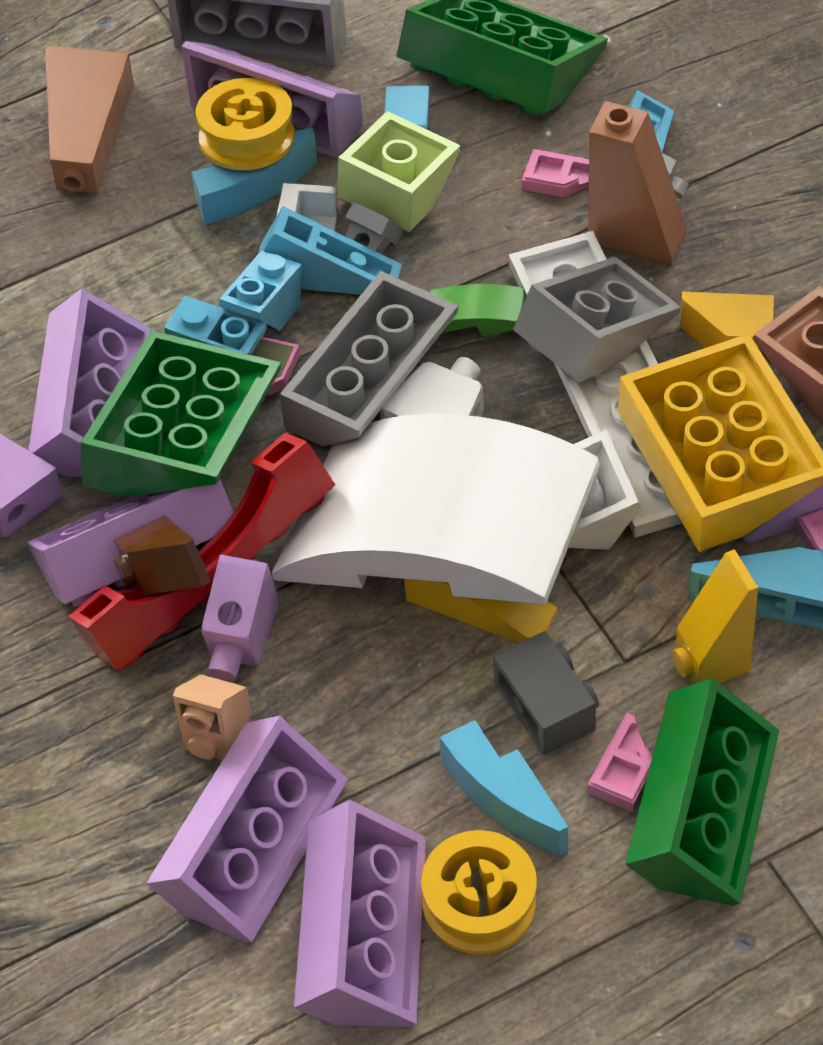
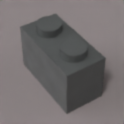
M546 631L493 656L495 685L543 755L596 730V708L599 707V701L593 687L588 681L581 682L573 671V663L567 650L561 644L555 646Z

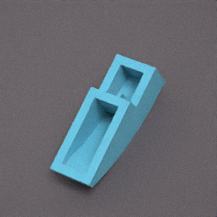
M313 128L294 131L295 139L290 151L282 159L267 167L255 170H231L215 165L192 171L196 202L204 224H212L252 209L281 193L283 183L293 184L303 177L318 163Z
M475 720L439 737L441 764L458 787L483 812L505 829L534 846L559 857L568 853V825L518 749L499 758Z

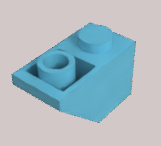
M261 251L220 297L219 306L231 312L266 323L267 327L280 331L301 305L302 264L277 254Z
M188 296L183 297L164 327V332L168 335L249 355L253 353L267 330L266 323Z

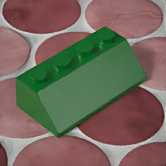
M713 678L669 692L625 865L660 890L736 905L741 903L779 729Z

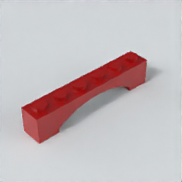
M284 433L250 462L255 471L241 502L221 530L199 551L211 580L210 583L202 587L144 595L137 587L114 591L105 585L68 616L100 660L117 671L137 662L143 656L145 648L159 636L173 631L180 624L182 617L194 606L209 599L220 554L253 561L254 555L264 546L284 536L289 529V525L304 512L313 510L322 503L324 495L336 484L307 441Z

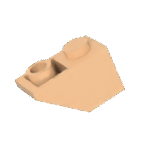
M199 675L177 687L173 694L184 750H188L201 759L211 760L217 758L223 760L252 714L247 687Z

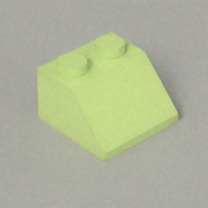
M387 111L338 157L337 197L350 204L353 202L358 203L390 219L403 230L410 232L434 208L460 152V145Z

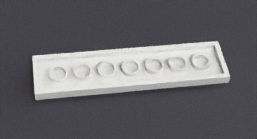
M590 231L509 254V267L518 286L524 288L527 297L531 285L606 260V257L594 232ZM647 340L609 371L582 382L566 376L560 367L555 364L587 436H593L607 429L641 505L629 523L635 538L682 524L618 413L620 377L658 364Z

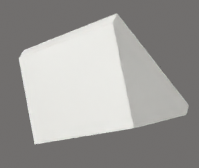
M606 429L574 444L599 457L600 466L568 548L610 550L641 507Z

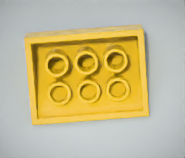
M750 334L620 377L618 413L699 552L747 535L823 485V451Z

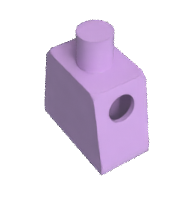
M0 434V537H9L58 501L63 495L56 467Z
M220 554L202 623V635L211 656L207 673L213 678L233 682L236 680L240 664L256 666L260 662L280 603L268 563Z

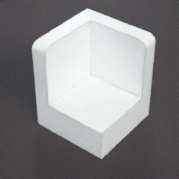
M283 183L277 215L282 206L336 231L338 207L336 189L334 187Z

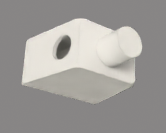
M459 357L450 370L432 362L423 363L397 388L380 410V420L415 414H458L482 417L484 412L483 386L479 381H476L481 373L479 366L466 357Z

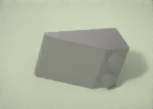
M615 256L531 285L513 330L528 341L531 348L543 353L558 365L566 376L582 382L609 371L677 316L681 306Z

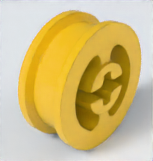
M258 78L232 79L210 88L202 95L196 106V119L200 128L199 143L205 157L212 163L231 170L260 169L282 159L292 148L295 139L294 126L291 121L292 103L289 95L279 85Z
M484 830L466 831L444 840L427 858L421 877L422 910L429 929L443 944L462 953L486 955L509 948L525 935L535 916L537 877L533 862L519 844L496 832ZM471 869H479V887L483 897H487L488 916L479 917V898L476 889L471 887ZM510 903L506 908L502 910V906L504 904Z

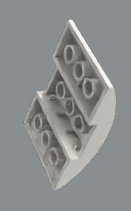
M415 414L371 422L360 437L332 445L323 466L336 485L324 495V500L319 506L304 512L298 517L271 573L272 577L277 581L356 588L363 587L367 576L448 582L452 595L457 597L546 604L600 466L599 457L550 434L510 422L478 416Z

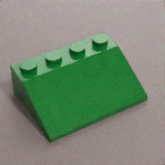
M426 0L406 9L396 57L410 62V66L415 70L422 72L434 71L447 76L446 80L454 85L473 86L483 90V94L488 98L509 100L520 104V108L527 113L542 115L558 107L566 100L605 49L608 38L506 0Z
M151 330L81 441L82 486L130 497L216 485L279 374L281 362Z

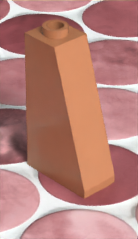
M47 45L45 56L49 148L56 189L98 193L134 85L129 53Z
M604 101L589 131L588 232H594L600 246L672 265L686 236L687 228L649 113Z

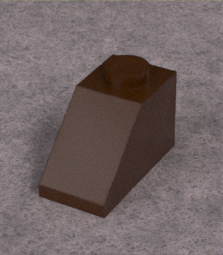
M166 515L113 540L120 555L113 560L121 579L126 585L133 583L144 595L202 587L211 582L194 540Z

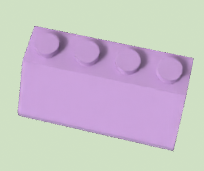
M185 41L182 45L190 105L192 108L196 109L199 99L210 88L228 80L258 78L277 84L287 92L291 99V121L294 131L312 127L315 133L316 151L337 159L343 154L363 125L359 94L212 44Z
M80 289L51 311L47 324L28 451L56 467L57 473L65 477H82L81 441L146 337L153 329L84 289Z
M219 479L216 485L130 496L28 541L26 544L56 599L64 604L72 602V605L76 607L85 603L98 592V589L105 585L107 586L115 582L117 587L126 585L114 564L113 559L120 555L113 540L166 515L194 540L195 545L201 543L202 547H204L221 530L234 511Z
M281 716L246 723L147 881V884L182 915L245 943L253 942L306 852L309 820L332 808L348 778Z
M350 799L309 820L294 1008L334 1026L411 1027L417 1023L422 926L421 877L425 865L426 837Z

